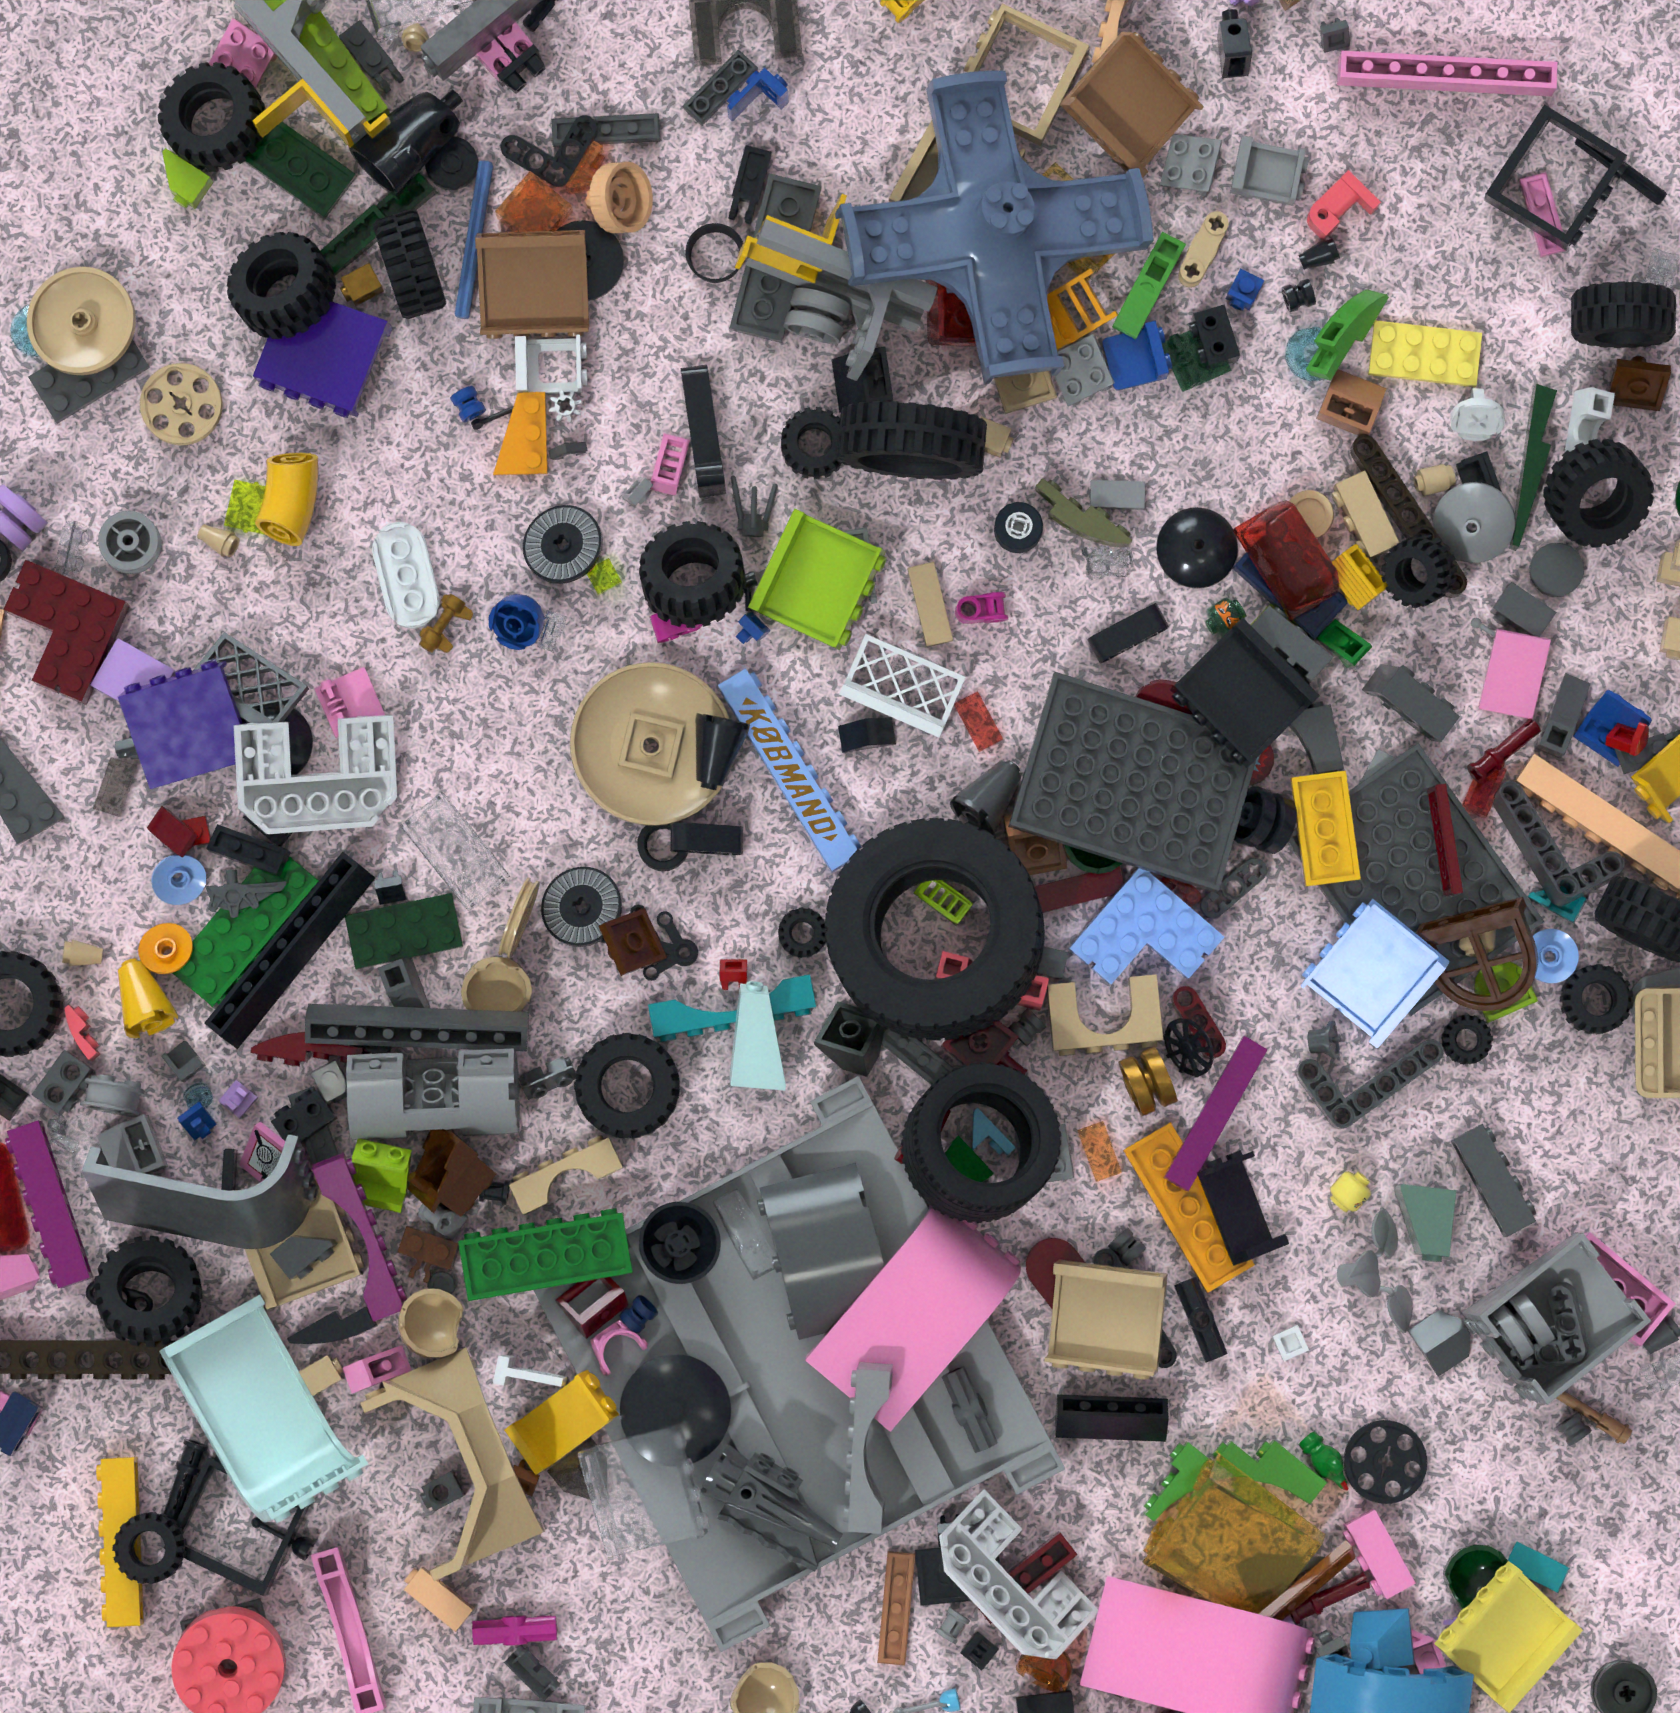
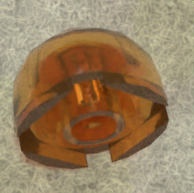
M1065 1651L1057 1659L1021 1654L1016 1670L1022 1677H1024L1025 1673L1031 1675L1036 1679V1681L1031 1683L1045 1690L1059 1692L1060 1688H1062L1063 1692H1065L1072 1677L1073 1665Z

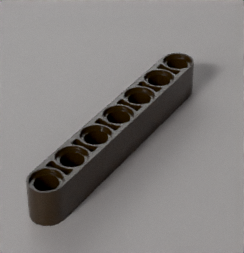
M1369 435L1358 436L1350 448V454L1361 472L1366 471L1378 498L1404 537L1408 539L1419 533L1432 535V540L1435 538L1441 539L1376 440ZM1360 443L1367 444L1370 448V454H1360L1357 450V445ZM1381 466L1385 470V476L1381 478L1376 477L1372 473V467ZM1387 489H1397L1400 493V499H1390L1387 495ZM1411 511L1415 516V521L1412 523L1405 522L1402 518V512ZM1455 560L1452 562L1453 565H1457V572L1453 573V575L1457 577L1460 589L1457 591L1451 590L1446 593L1445 596L1448 598L1458 597L1467 587V578Z

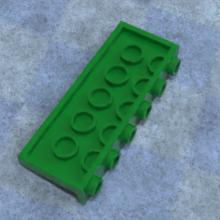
M290 856L280 877L254 868L241 883L246 885L286 881L287 885L282 891L274 892L259 902L260 906L257 909H253L251 906L240 909L239 917L232 918L229 910L220 908L192 941L193 951L189 961L181 969L172 973L204 999L212 1008L216 1009L318 883V879Z
M617 1208L600 1211L601 1216L590 1218L589 1213L573 1215L574 1221L563 1223L562 1218L546 1220L547 1226L535 1227V1222L518 1225V1231L508 1232V1228L503 1227L492 1229V1235L481 1237L480 1232L464 1234V1240L458 1241L468 1301L633 1273L624 1213H617Z

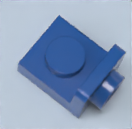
M1240 268L1225 299L1229 300V305L1237 310L1243 311L1245 308L1250 311L1264 280Z

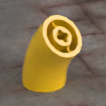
M301 452L275 455L266 460L265 492L255 525L261 532L275 541L290 546H300L307 534L316 503L319 474L318 456Z

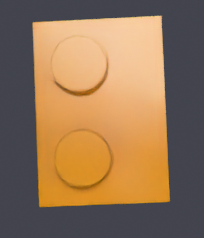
M1092 268L1047 294L1057 350L1066 348L1118 316L1116 311L1109 315L1106 314L1086 279L1094 273ZM1078 282L1081 283L1101 318L1095 323L1091 320L1073 288ZM1065 290L1087 326L1081 332L1059 296Z

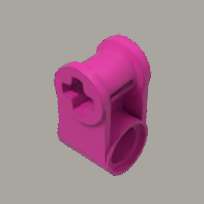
M992 592L963 597L955 608V616L963 624L1007 621L1008 615L1005 614L1003 601L1006 594L1005 592ZM964 604L972 605L975 614L970 617L963 615L961 606Z
M657 613L650 616L657 643L669 641L668 638L670 640L676 639L681 635L697 631L702 627V624L695 625V628H687L685 624H681V627L671 625L670 620L667 622L663 621L658 617Z

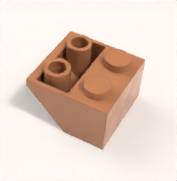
M1337 369L1316 419L1358 436L1369 435L1387 388Z

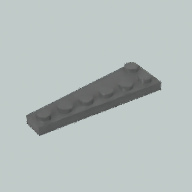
M0 738V815L16 844L19 845L62 821L65 817Z

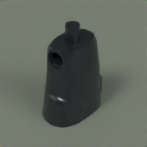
M453 89L442 99H438L429 92L418 94L388 115L391 123L373 139L367 133L351 148L349 147V150L361 168L379 186L397 197L434 154L458 132L460 122L452 111L463 100Z

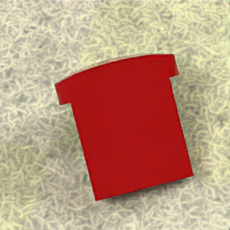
M1639 722L1635 729L1617 723L1606 736L1605 745L1637 756L1648 743L1649 726Z

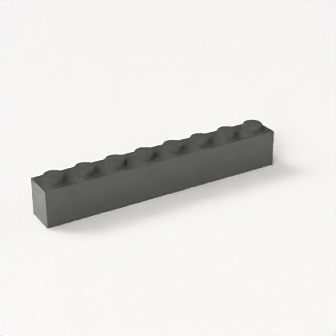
M308 1003L305 1016V1043L472 1050L514 1048V1051L527 1052L529 1037V1012Z

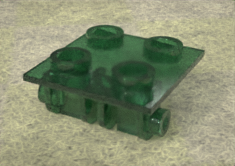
M1190 330L1180 335L1176 333L1162 344L1164 353H1169L1172 371L1182 392L1232 371L1229 364L1210 370L1206 369L1205 363L1200 364L1196 351L1197 348H1200L1197 338H1192Z

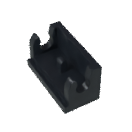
M1487 451L1463 459L1460 463L1456 464L1462 484L1480 482L1491 485L1501 491Z

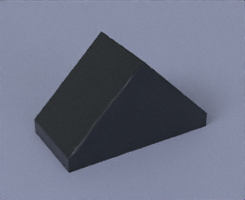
M865 718L838 726L842 753L896 745L892 718Z

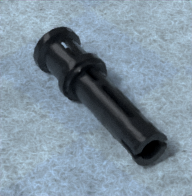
M184 1439L185 1447L181 1459L175 1465L178 1472L163 1513L168 1515L169 1519H174L175 1521H177L184 1506L194 1475L200 1472L198 1466L203 1452L208 1449L207 1445L190 1439ZM182 1486L176 1506L174 1507L179 1489Z

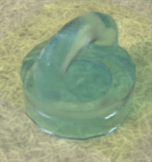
M200 1082L188 1087L183 1093V1098L189 1108L199 1101L206 1108L211 1104L213 1095L208 1085Z

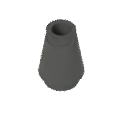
M1669 1316L1661 1321L1643 1343V1346L1652 1354L1680 1340L1678 1338L1680 1336V1328Z

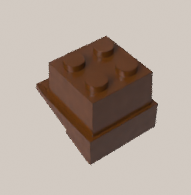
M430 1130L422 1146L425 1151L415 1172L410 1173L407 1178L410 1182L407 1189L434 1214L439 1204L442 1203L462 1217L465 1212L473 1207L475 1200L482 1191L491 1185L493 1178L497 1174L477 1157L479 1154L452 1130Z

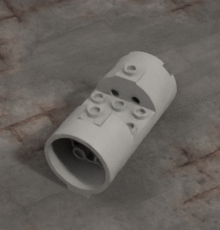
M514 1048L458 1051V1058L407 1060L403 1053L347 1055V1111L352 1140H357L358 1138L364 1140L408 1138L409 1131L461 1129L463 1136L519 1133V1074L517 1054Z

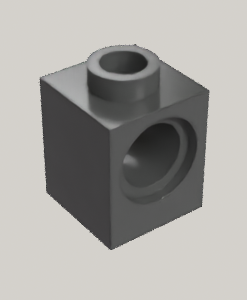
M453 1470L422 1486L421 1488L424 1492L420 1494L426 1508L432 1507L434 1512L465 1496ZM439 1484L445 1485L448 1489V1497L445 1500H438L434 1496V1488Z

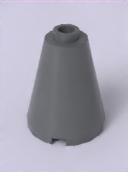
M1010 760L1006 762L999 761L953 797L950 801L952 811L958 818L961 814L969 820L966 823L977 826L980 830H985L993 835L997 831L1021 779L1020 768Z

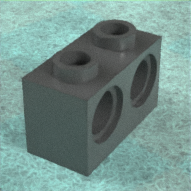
M63 1050L31 1095L58 1114L62 1115L64 1111L69 1113L78 1101L75 1096L80 1089L86 1090L88 1088L85 1079H91L94 1069L69 1051ZM72 1065H77L80 1069V1075L75 1080H70L67 1076V1070ZM60 1087L64 1093L63 1099L58 1103H54L51 1099V1092L55 1088Z

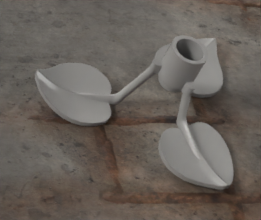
M1382 1207L1375 1215L1371 1228L1373 1242L1378 1248L1377 1252L1365 1251L1355 1263L1339 1265L1337 1279L1343 1287L1357 1285L1362 1293L1370 1298L1375 1297L1379 1291L1387 1292L1390 1295L1387 1301L1389 1315L1400 1332L1406 1333L1412 1318V1299L1408 1290L1403 1285L1396 1286L1394 1290L1390 1287L1380 1286L1381 1281L1377 1258L1381 1257L1383 1253L1387 1257H1392L1398 1245L1395 1223L1388 1211Z

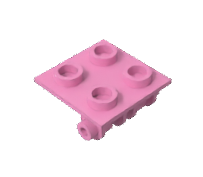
M232 18L209 61V65L213 66V63L218 62L223 63L226 68L227 66L236 68L240 74L243 73L256 89L270 61L274 62L277 56L256 32Z
M365 667L332 681L331 679L325 680L320 683L321 686L314 688L335 738L338 737V718L385 715Z

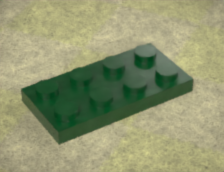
M284 122L278 124L265 135L262 142L257 141L255 146L258 149L253 155L248 153L245 156L246 161H244L324 219H326L357 177L354 172Z
M452 893L345 916L356 970L394 962L402 958H414L463 947Z

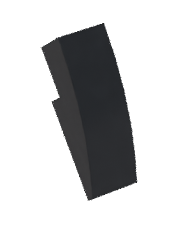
M367 1307L358 1310L342 1319L338 1311H334L288 1337L287 1340L289 1343L294 1344L330 1343L363 1334L378 1325L376 1321L373 1322Z

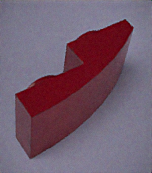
M163 806L160 807L147 826V829L156 838L182 858L193 847L198 836L189 825L180 821L169 809Z

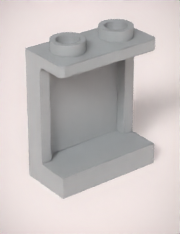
M1242 135L1230 193L1293 206L1296 199H1301L1304 183L1299 181L1301 173H1306L1309 157H1305L1306 149L1300 148L1297 151L1252 142L1253 137Z

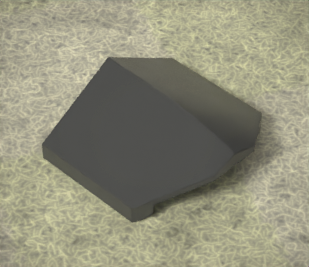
M1437 1310L1407 1330L1437 1377L1469 1357L1470 1331L1460 1318Z

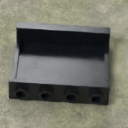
M1244 618L1238 621L1170 689L1175 702L1181 707L1186 706L1193 713L1191 715L1193 720L1202 727L1205 725L1212 732L1210 735L1212 739L1220 746L1225 745L1231 751L1230 757L1238 765H1244L1246 768L1320 696Z

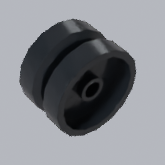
M1259 786L1248 788L1234 840L1239 844L1255 847L1257 850L1268 854H1276L1281 851L1289 842L1294 831L1297 815L1295 802L1290 797L1279 793H1272L1270 790Z

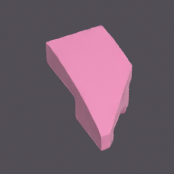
M1411 1629L1414 1662L1418 1673L1423 1674L1424 1669L1447 1667L1440 1649L1434 1644L1436 1641L1428 1635H1423Z

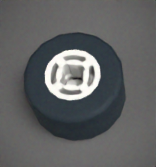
M1014 502L1007 504L999 511L995 519L994 534L996 541L1009 552L1024 553L1030 551L1038 544L1042 536L1043 521L1041 515L1035 507L1028 503Z

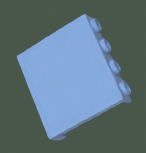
M1372 899L1367 905L1362 902L1352 914L1356 919L1351 925L1345 923L1336 933L1339 939L1335 944L1328 943L1319 954L1322 958L1317 965L1311 963L1303 972L1302 976L1305 979L1301 987L1310 986L1370 1035L1371 1039L1369 1042L1378 1049L1442 974L1450 961Z

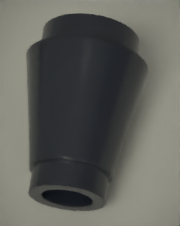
M1333 238L1329 240L1323 239L1298 255L1304 270L1334 264L1335 260L1340 259Z

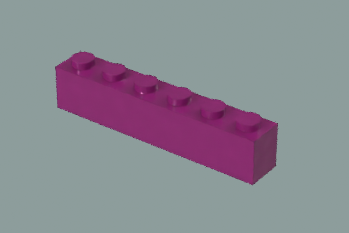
M38 1120L8 1130V1138L5 1139L9 1153H14L17 1164H14V1170L18 1180L23 1179L26 1189L22 1191L23 1198L27 1206L31 1205L34 1216L31 1217V1222L35 1232H40L43 1241L39 1243L41 1253L44 1259H49L51 1268L48 1269L51 1283L53 1285L57 1284L58 1288H65L94 1278L43 1121Z

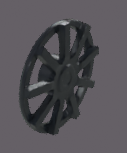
M1178 1018L1170 1022L1163 1035L1168 1053L1166 1055L1167 1058H1171L1181 1074L1186 1073L1195 1076V1078L1206 1074L1212 1067L1214 1060L1213 1046L1206 1032L1197 1023L1189 1019ZM1182 1023L1183 1036L1177 1029L1176 1024ZM1189 1024L1198 1030L1195 1035H1189ZM1171 1031H1173L1178 1040L1170 1037ZM1201 1035L1206 1040L1207 1047H1201V1043L1198 1040ZM1171 1044L1177 1046L1178 1049L1173 1051ZM1200 1052L1209 1053V1062L1205 1061L1198 1054ZM1176 1055H1182L1181 1062L1177 1059ZM1187 1059L1189 1060L1192 1070L1186 1067ZM1195 1060L1204 1067L1203 1070H1198Z

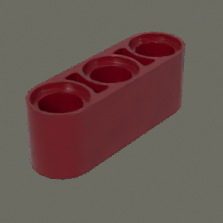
M1189 986L1179 987L1171 998L1174 1009L1180 1018L1192 1020L1193 1016L1200 1015L1205 1019L1206 1026L1203 1030L1209 1039H1215L1220 1044V1050L1214 1054V1059L1220 1057L1226 1050L1224 1037L1196 991ZM1180 992H1187L1191 995L1192 1002L1189 1006H1182L1178 1003L1177 996ZM1189 1024V1034L1195 1035L1198 1030ZM1201 1035L1198 1040L1201 1043V1047H1206V1040ZM1201 1052L1204 1057L1210 1058L1209 1053Z

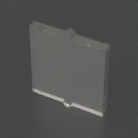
M87 1112L70 1120L64 1119L63 1123L45 1131L65 1175L84 1166L90 1147L101 1148L97 1133Z

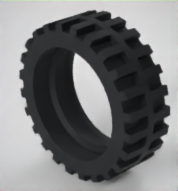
M873 401L872 403L859 402L858 405L850 404L841 410L836 457L842 464L851 465V468L863 469L865 472H876L886 476L894 475L902 478L912 477L934 480L975 477L983 472L987 423L983 418H979L975 414H968V412L962 410H953V408L937 407L931 404L899 403L898 401Z

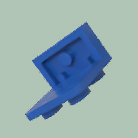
M765 67L760 72L755 71L747 79L746 83L748 85L741 92L736 90L727 100L729 103L727 106L728 118L734 121L761 92L782 110L789 103L788 89L786 88L788 84L778 74L773 76Z
M1156 320L1145 323L1144 328L1141 329L1136 339L1123 333L1107 337L1103 340L1102 346L1109 371L1115 382L1113 384L1115 390L1119 391L1167 379L1169 369H1172V363L1169 353L1164 354L1162 344L1165 343V336L1162 327L1157 328Z
M1607 690L1586 714L1573 737L1619 767L1620 763L1615 748L1605 745L1606 736L1617 723L1636 729L1639 722L1649 726L1652 719L1644 711L1624 700L1619 694Z

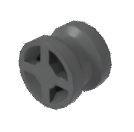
M1579 1412L1573 1414L1556 1427L1559 1432L1564 1433L1567 1437L1566 1442L1569 1446L1577 1443L1592 1431L1589 1426L1584 1425L1582 1415Z

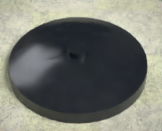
M664 1355L643 1364L628 1380L620 1401V1420L628 1441L642 1456L661 1465L684 1466L702 1460L718 1447L730 1423L731 1403L723 1380L709 1365L687 1355Z

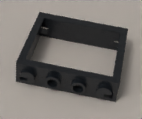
M1544 104L1485 193L1484 201L1567 251L1571 244L1576 246L1584 233L1580 230L1586 222L1591 224L1599 211L1596 209V206L1600 200L1605 202L1611 194L1613 187L1610 185L1615 177L1620 180L1623 176L1624 171L1628 167L1625 164L1627 154ZM1549 122L1613 160V163L1566 234L1502 195L1506 186Z
M217 1454L215 1458H206L179 1514L176 1525L182 1528L183 1532H185L214 1469L227 1474ZM299 1505L295 1506L297 1508L296 1513L264 1580L188 1544L185 1545V1551L187 1552L184 1558L257 1594L266 1596L310 1505L303 1509H300Z

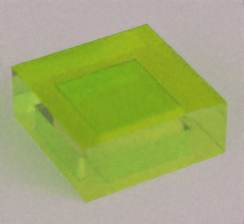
M609 558L595 565L587 573L598 596L622 583Z

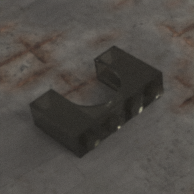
M689 0L695 67L722 64L719 39L720 27L727 16L742 9L757 11L769 21L773 32L775 59L802 57L797 0Z

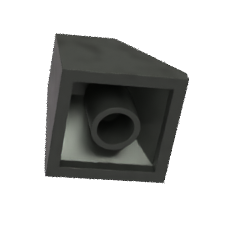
M837 1001L816 1037L814 1045L841 1069L868 1077L879 1057L885 1028L873 1019H870L860 1008Z

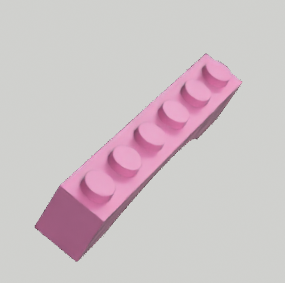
M341 1545L311 1555L312 1562L335 1629L355 1712L374 1713L387 1707Z

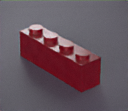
M1058 1531L1007 1573L1029 1594L1078 1554L1061 1532ZM980 1610V1612L984 1615V1617L987 1619V1621L991 1624L992 1622H991V1621L988 1619V1617Z

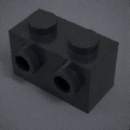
M1225 305L1193 313L1192 322L1188 323L1192 338H1197L1200 348H1197L1196 351L1200 364L1205 363L1206 369L1210 370L1237 362L1240 358V353Z
M309 1089L296 1098L299 1101L291 1108L286 1105L274 1113L276 1118L271 1123L284 1141H286L289 1134L298 1136L300 1142L303 1143L338 1118L320 1091L312 1092Z

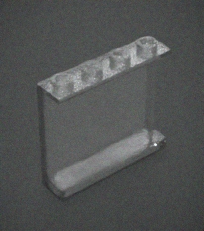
M678 1425L586 1447L577 1453L608 1561L617 1559L625 1553L696 1536L697 1539H700L708 1532L709 1519L707 1514L702 1512L700 1505L702 1500L701 1491L698 1485L694 1484L692 1477L694 1474L693 1463L690 1458L687 1459L685 1435L679 1431Z

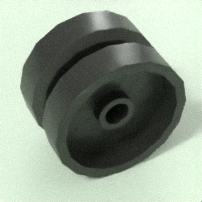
M1615 1660L1605 1663L1596 1671L1591 1681V1698L1594 1706L1600 1713H1651L1657 1702V1688L1654 1678L1646 1669L1630 1661ZM1623 1686H1625L1627 1693L1624 1696H1620L1619 1691H1623Z

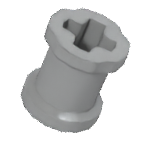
M949 1607L947 1610L949 1614L941 1627L936 1628L935 1632L956 1645L958 1641L956 1639L963 1626L969 1624L970 1620Z

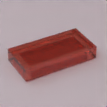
M978 691L954 704L978 752L1003 740Z

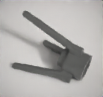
M734 475L731 476L738 516V530H742V536L763 537L764 531H768V521L778 485L773 484L763 520L762 515L757 514V487L753 486L750 514H745L744 519L736 477Z

